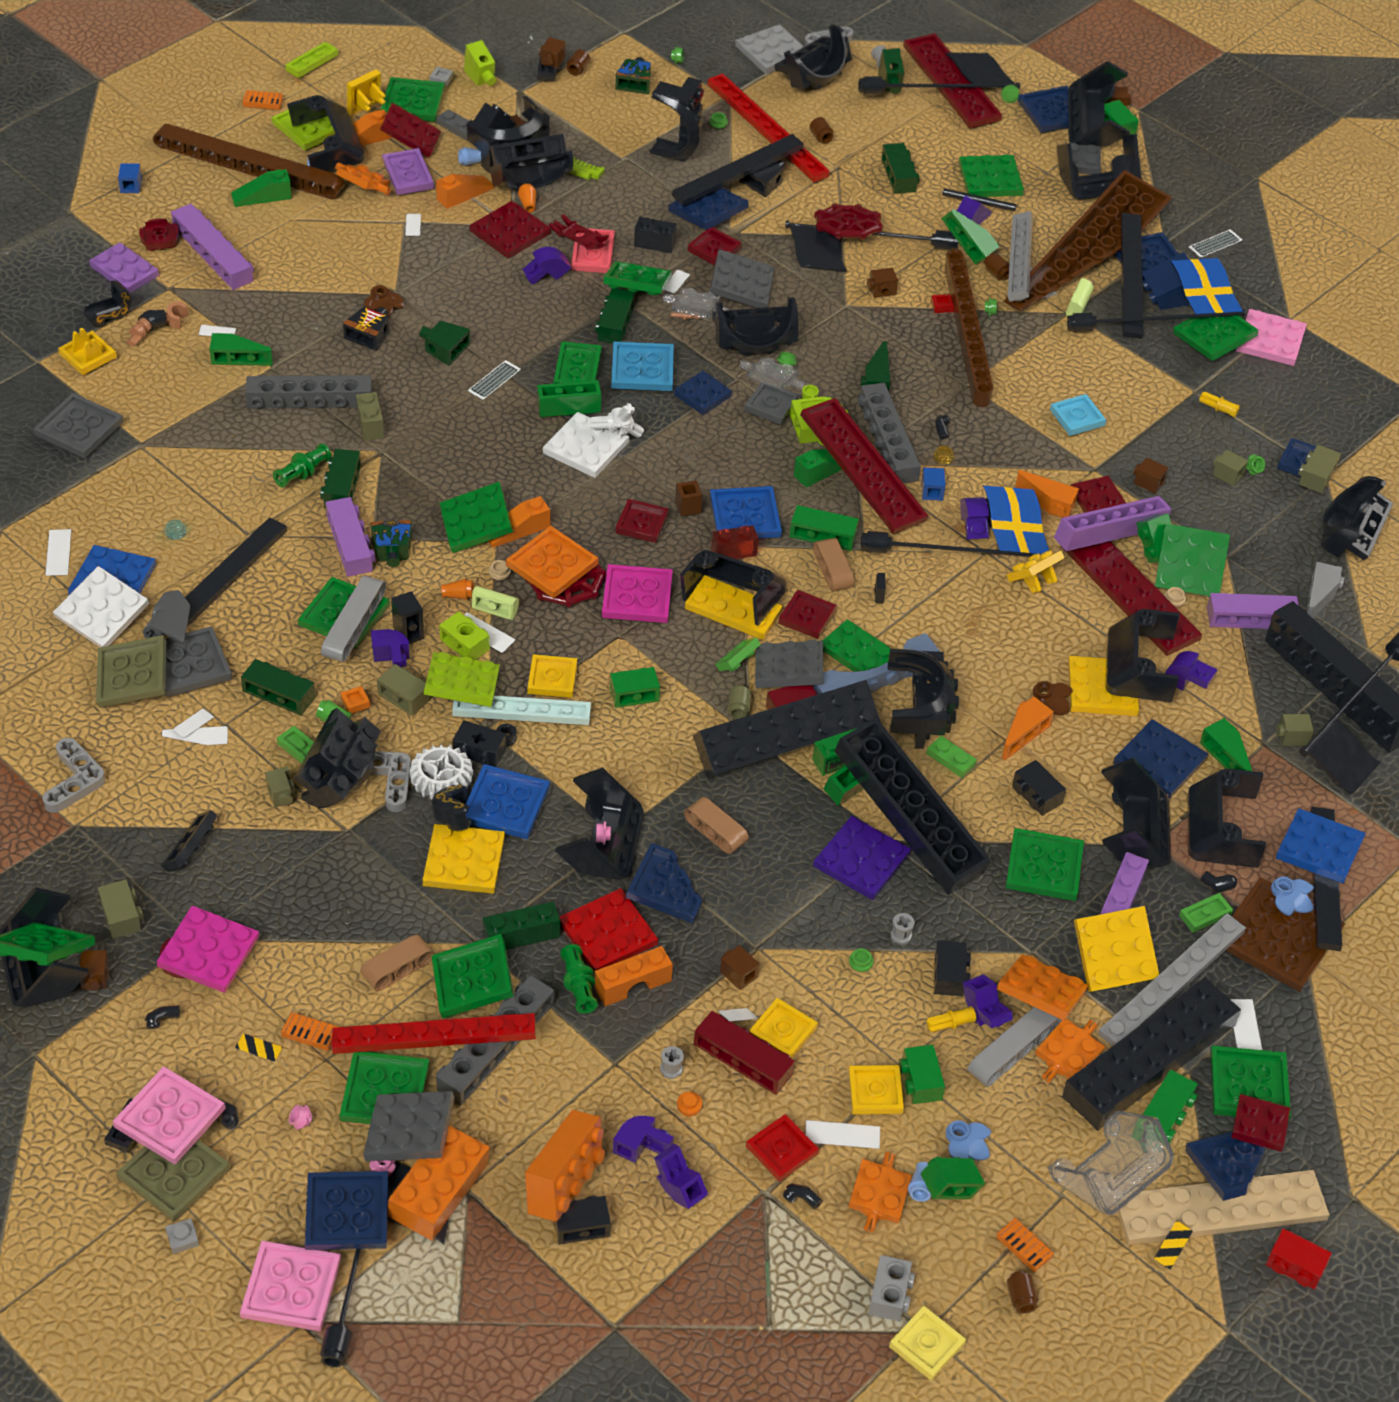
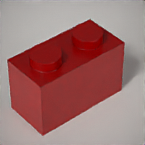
M1283 1228L1271 1251L1266 1266L1272 1268L1278 1274H1284L1296 1280L1302 1286L1315 1290L1332 1252Z

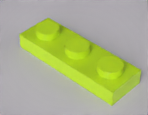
M325 41L285 64L286 71L300 78L336 57L338 49Z

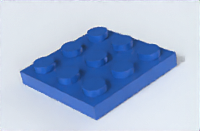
M773 486L710 489V500L718 541L781 537L782 530Z
M93 545L67 590L68 596L98 566L140 594L156 566L155 558Z
M484 764L466 802V805L469 806L466 818L471 820V825L489 830L505 831V834L528 840L549 791L550 781Z
M1298 808L1278 849L1276 859L1344 884L1366 833Z

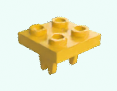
M377 69L347 83V111L351 116L362 110L370 111V107L377 103H385L383 99L385 94L381 91V73Z
M80 328L79 334L76 331L73 332L71 342L58 348L59 354L82 375L117 358L116 351L95 332L90 331L86 333L83 328Z
M1048 550L1042 554L1037 553L1028 558L1029 561L1026 563L1021 562L1012 567L1013 571L1007 573L1006 576L1009 582L1024 579L1032 594L1039 592L1042 589L1037 573L1041 572L1048 585L1057 582L1053 564L1064 559L1061 550L1057 552Z

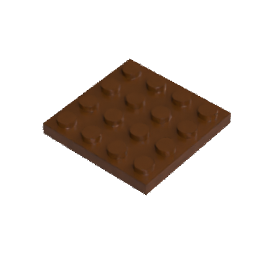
M1260 877L1232 916L1246 927L1245 933L1225 951L1301 992L1329 950L1316 948L1314 909L1308 913H1300L1294 910L1290 916L1283 914L1275 904L1276 896L1271 891L1272 883ZM1341 921V929L1343 930L1345 923Z

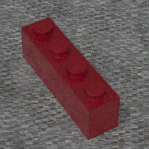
M711 1011L695 1029V1046L775 1095L781 1091L793 1076L795 1061L788 1054L781 1053L771 1047L767 1041L758 1039L750 1034L747 1029L735 1025L723 1015Z

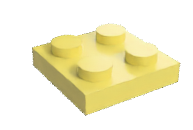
M923 1306L890 1341L889 1347L932 1381L965 1345L966 1339Z

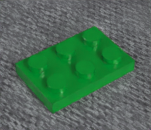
M562 341L553 384L595 381L602 345Z
M848 619L823 639V652L853 672L870 670L888 662L890 647Z

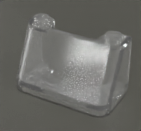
M1117 1110L1108 1117L1104 1124V1134L1108 1142L1076 1168L1068 1159L1060 1158L1047 1167L1052 1179L1098 1212L1107 1215L1117 1213L1168 1170L1173 1163V1150L1159 1119L1156 1117Z

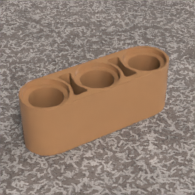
M832 538L815 541L814 554L830 590L835 591L853 587V573L838 540Z
M701 797L684 810L686 820L727 854H732L749 840L746 830L706 797Z
M413 935L368 960L362 966L360 972L375 991H381L427 965L432 960L431 955H434V952L420 935Z

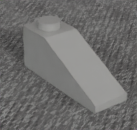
M1316 562L1311 578L1306 613L1312 618L1335 597L1337 589H1342L1344 577L1341 576L1342 567Z

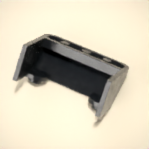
M1106 61L1070 85L1068 89L1070 143L1084 146L1108 147L1122 139V136L1130 134L1129 130L1110 119L1105 122L1104 102L1113 97L1115 83L1128 76L1127 71Z
M314 95L287 104L293 127L328 116L335 134L328 136L323 142L325 150L307 155L311 167L334 172L337 171L335 166L338 162L345 166H353L363 162L365 158L364 150L348 111L344 106L320 95Z
M1137 134L1122 136L1124 155H1118L1113 158L1111 172L1083 176L1078 175V168L1073 163L1071 143L1056 145L1059 174L1071 196L1075 199L1100 197L1124 170L1142 179Z
M709 550L699 552L680 574L683 601H687L704 575L757 591L753 597L754 622L757 626L760 625L787 590L786 580L782 576L768 569Z
M1140 609L1110 626L1107 634L1105 688L1110 694L1172 703L1179 676L1156 673V665L1152 660L1138 657L1139 636L1173 640L1179 620V613Z
M1135 758L1102 769V775L1113 785V802L1123 810V832L1102 839V843L1113 853L1115 859L1121 863L1126 852L1148 859V866L1163 867L1170 864L1169 800L1165 791Z
M603 767L573 778V782L587 794L585 809L595 820L590 841L584 837L556 847L555 852L580 874L617 880L630 876L644 817L642 805ZM604 821L606 826H611L610 841L606 840L605 845L596 842V824H604Z
M1226 768L1190 786L1187 794L1188 854L1192 859L1209 863L1252 868L1259 867L1266 842L1242 839V831L1239 826L1223 822L1222 795L1256 799L1263 779V772Z
M35 887L2 925L0 935L34 922L60 928L61 924L58 913L71 899L70 895ZM2 956L12 1004L24 1008L67 997L89 973L87 968L55 961L51 965L44 966L38 965L37 961L33 960L21 961L16 956Z

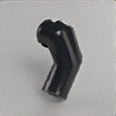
M938 415L935 420V427L940 440L947 439L950 436L946 427L950 423L948 415Z
M1208 871L1200 879V881L1217 892L1232 890L1238 883L1237 878L1233 875L1215 877Z
M161 1006L151 1011L145 1017V1020H147L146 1027L148 1029H157L160 1027L159 1019L180 1018V1006Z
M219 1099L225 1103V1110L221 1113L222 1125L226 1129L235 1128L239 1123L237 1107Z
M791 1183L786 1186L787 1189L783 1192V1197L787 1201L794 1202L796 1197H799L814 1210L823 1202L808 1186Z

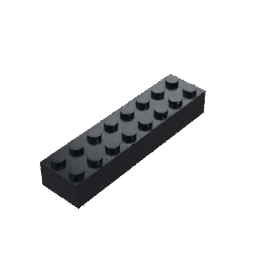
M1294 601L1274 611L1265 642L1340 709L1371 676L1373 671ZM1376 676L1347 707L1344 713L1372 737L1379 746L1390 753L1399 748V694L1381 678Z
M863 680L700 730L693 735L706 777L709 779L812 747L814 742L859 728L874 718L880 721L867 680Z
M877 718L872 719L839 739L834 751L948 895L986 871L991 862L989 856Z
M1204 977L1066 1081L1062 1098L1099 1131L1163 1082L1170 1069L1176 1072L1235 1027L1241 1009Z

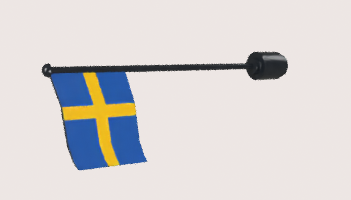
M1218 258L1173 260L1170 262L1179 275L1185 297L1195 314L1096 320V316H1093L1092 312L1072 313V315L1067 316L1068 331H1073V333L1092 332L1098 323L1240 315L1245 317L1247 311L1242 310L1235 298L1227 273Z
M983 485L989 502L992 530L999 550L892 541V537H889L888 532L878 531L862 532L860 544L861 550L884 554L887 553V549L891 550L892 546L1026 557L1037 553L1042 554L1049 550L1043 533L1040 505L1034 490Z

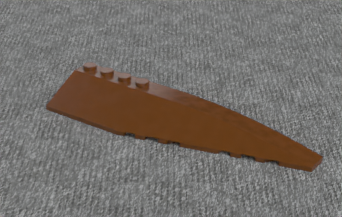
M1124 170L1030 271L1029 297L1021 301L1010 302L1007 296L1004 299V303L1021 312L1121 250V214L1141 215L1142 233L1172 200V197Z

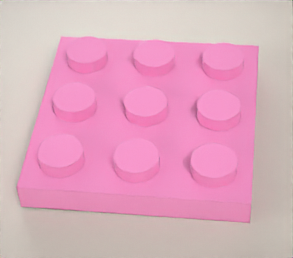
M1249 309L1246 321L1258 329V336L1237 347L1236 351L1294 366L1307 323Z
M163 1066L113 1120V1126L176 1165L225 1110V1103Z
M261 1241L241 1307V1318L321 1332L340 1265L341 1255Z

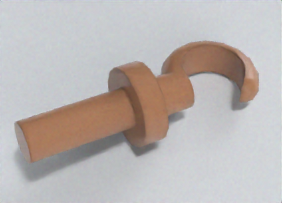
M688 311L683 313L671 312V317L683 318L684 321H687L688 318H701L700 314H689Z

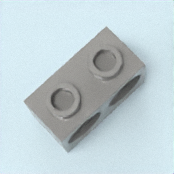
M880 1255L868 1315L900 1322L902 1312L907 1313L909 1308L910 1296L905 1295L907 1288L912 1289L915 1273L910 1272L912 1262ZM896 1275L900 1277V1279H893L890 1276ZM885 1299H893L895 1302L890 1303Z

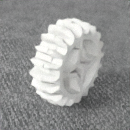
M442 743L438 748H435L433 745L430 750L423 748L422 754L417 753L415 759L412 760L410 769L412 786H415L416 792H421L423 798L430 796L431 800L435 793L451 785H464L468 788L473 776L472 763L466 753H461L460 748L453 750L451 745L447 748L443 747Z

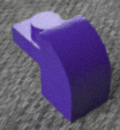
M542 247L533 252L535 259L523 268V271L528 281L534 285L547 273L558 280L572 267L566 256L557 248Z
M985 497L960 499L961 521L965 520L966 540L988 539L987 517L989 516V509Z
M391 629L371 630L374 662L392 660V666L396 664L401 668L407 667L406 659H410L409 642L405 635Z
M1184 651L1175 657L1165 674L1179 676L1176 688L1182 691L1190 681L1207 689L1216 676L1218 669L1199 661L1198 653Z
M985 974L963 982L967 1007L972 1006L976 1013L975 1022L979 1026L987 1024L990 1028H994L1013 1020L1012 1011L998 999L997 984Z
M636 1116L624 1122L613 1139V1153L636 1163L645 1148L660 1154L673 1144L674 1137L663 1129L655 1128L656 1118Z
M672 1144L654 1157L660 1173L656 1177L665 1192L677 1204L689 1209L708 1195L700 1173L688 1168L680 1146Z

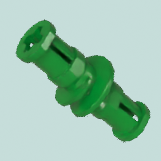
M321 443L317 445L315 450L309 451L306 454L295 453L291 458V462L286 467L273 471V479L281 488H284L288 485V482L298 477L306 480L308 476L314 475L315 467L321 462L329 461V458L332 457L330 449Z
M570 944L560 951V956L565 961L567 972L564 975L563 983L565 988L571 991L576 999L575 1008L577 1012L588 1014L593 1012L598 1006L596 998L592 995V987L595 984L593 969L590 966H586L582 961L581 947L576 944Z

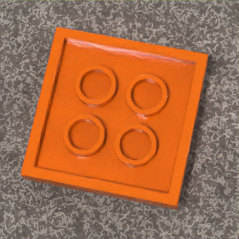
M550 526L506 559V566L554 599L598 565L599 558Z
M1022 954L999 981L997 990L1065 1021L1085 995L1089 985L1083 983L1078 977L1068 976L1060 972L1054 966H1047L1038 962L1035 957Z

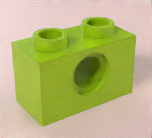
M459 611L439 625L440 640L461 657H469L476 660L490 650V636L485 629H481L471 618L466 617Z

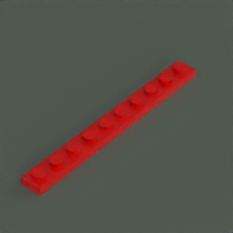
M723 73L708 79V86L770 143L790 135ZM804 148L787 156L813 182L829 177L830 170L807 149Z

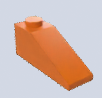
M385 110L368 113L353 123L362 146L392 138L379 130L386 116Z
M450 174L436 180L437 200L447 209L494 189L493 184L481 175Z
M1020 469L1015 485L1016 488L1033 489L1040 507L1047 513L1062 518L1071 515L1079 488Z
M541 496L521 502L508 512L513 532L488 542L494 548L550 527V508Z
M1034 696L1027 702L1023 701L1017 708L1016 716L1004 745L1002 759L1007 760L1051 726L1054 711Z

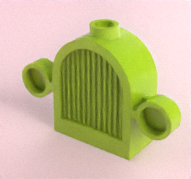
M805 385L803 387V399L791 400L790 417L800 444L818 442L823 445L800 416L803 409L833 399L830 397H818L819 390L814 385Z

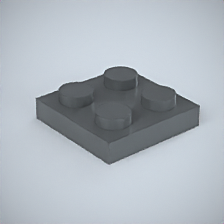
M1071 143L1073 163L1077 166L1078 173H1100L1101 147Z
M762 381L745 404L744 411L782 425L790 413L791 400H798L799 394Z

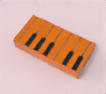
M246 90L243 107L280 110L283 93Z
M291 1012L281 1031V1036L329 1051L332 1044V1028L338 1026Z
M1016 1218L997 1233L996 1238L1034 1273L1053 1258L1054 1253Z

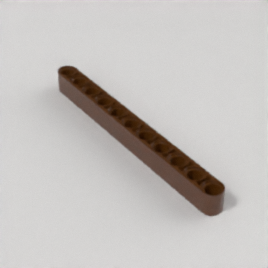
M163 124L153 136L154 143L162 149L255 177H259L269 171L286 169L291 188L324 198L335 199L345 187L344 179L334 173L171 124Z
M950 249L946 254L944 268L946 280L954 305V317L972 401L976 406L983 408L991 403L993 383L964 254L958 249Z

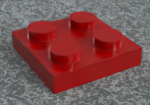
M786 1114L746 1141V1148L779 1182L819 1153V1148Z

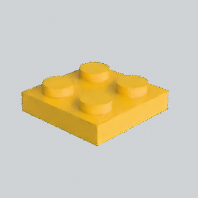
M533 654L527 694L573 698L577 658Z
M776 998L749 1032L758 1039L767 1041L771 1047L781 1053L784 1052L793 1058L818 1028V1022Z
M899 1065L849 1066L852 1114H903L904 1105Z

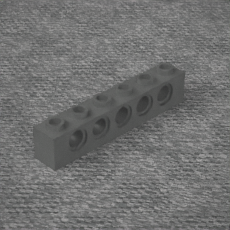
M371 375L247 376L246 380L247 408L356 407V394L372 393Z
M885 383L861 386L860 395L857 397L858 405L863 408L865 421L868 420L870 433L875 437L876 448L880 449L881 456L903 484L918 482L921 466Z
M530 975L525 982L522 981L518 984L514 997L504 999L499 1010L490 1016L535 1013L537 1024L554 1005V989ZM520 1041L466 1044L462 1049L459 1048L447 1066H442L437 1072V1091H452L455 1098L454 1102L462 1106Z

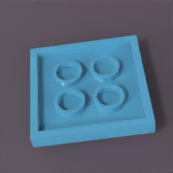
M613 342L611 389L672 391L674 344Z

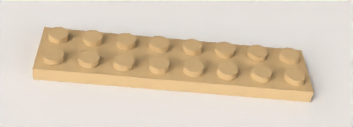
M1314 1170L1254 1177L1246 1195L1225 1201L1220 1198L1210 1183L1121 1193L1114 1196V1203L1127 1245L1164 1241L1176 1220L1193 1231L1190 1237L1325 1221L1329 1217V1212Z

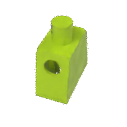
M482 40L467 44L464 61L465 73L478 86L483 84L492 86L497 81L494 76L495 61Z

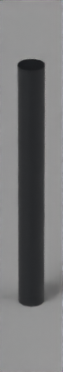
M944 188L942 196L963 200L966 195L983 205L1010 211H1016L1017 204L951 189Z

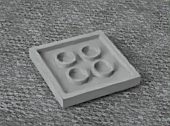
M780 24L737 39L735 46L765 74L775 71L774 64L785 58L784 52L789 50L793 54L804 47Z

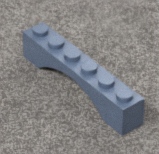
M926 633L907 640L903 649L940 652ZM887 663L877 668L858 672L829 670L823 673L824 684L812 685L818 695L867 680L870 692H874L886 685H892L899 680L912 677L913 672L888 670Z

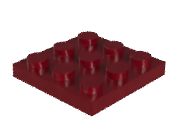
M513 201L508 202L469 225L471 233L508 259L551 234V228Z

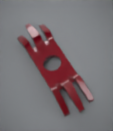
M562 214L561 218L567 226L562 225L556 220L549 224L550 228L559 237L565 236L582 244L586 250L605 247L606 244L602 242L606 241L609 237L608 234L601 235L596 230L593 232L578 225L576 221H571L565 214ZM579 232L585 233L583 236L580 237L574 236L576 233Z

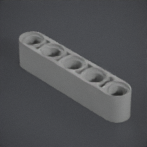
M363 576L325 638L321 648V656L340 662L346 661L384 596L386 590L385 581L368 576Z
M1034 1007L978 1054L969 1064L967 1071L986 1087L991 1086L1046 1039L1062 1020Z

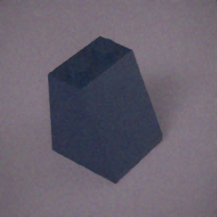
M1185 252L1142 272L1144 278L1142 281L1143 288L1146 292L1150 291L1148 295L1153 304L1157 303L1160 310L1190 305L1185 297L1179 275L1170 262L1173 260H1189Z

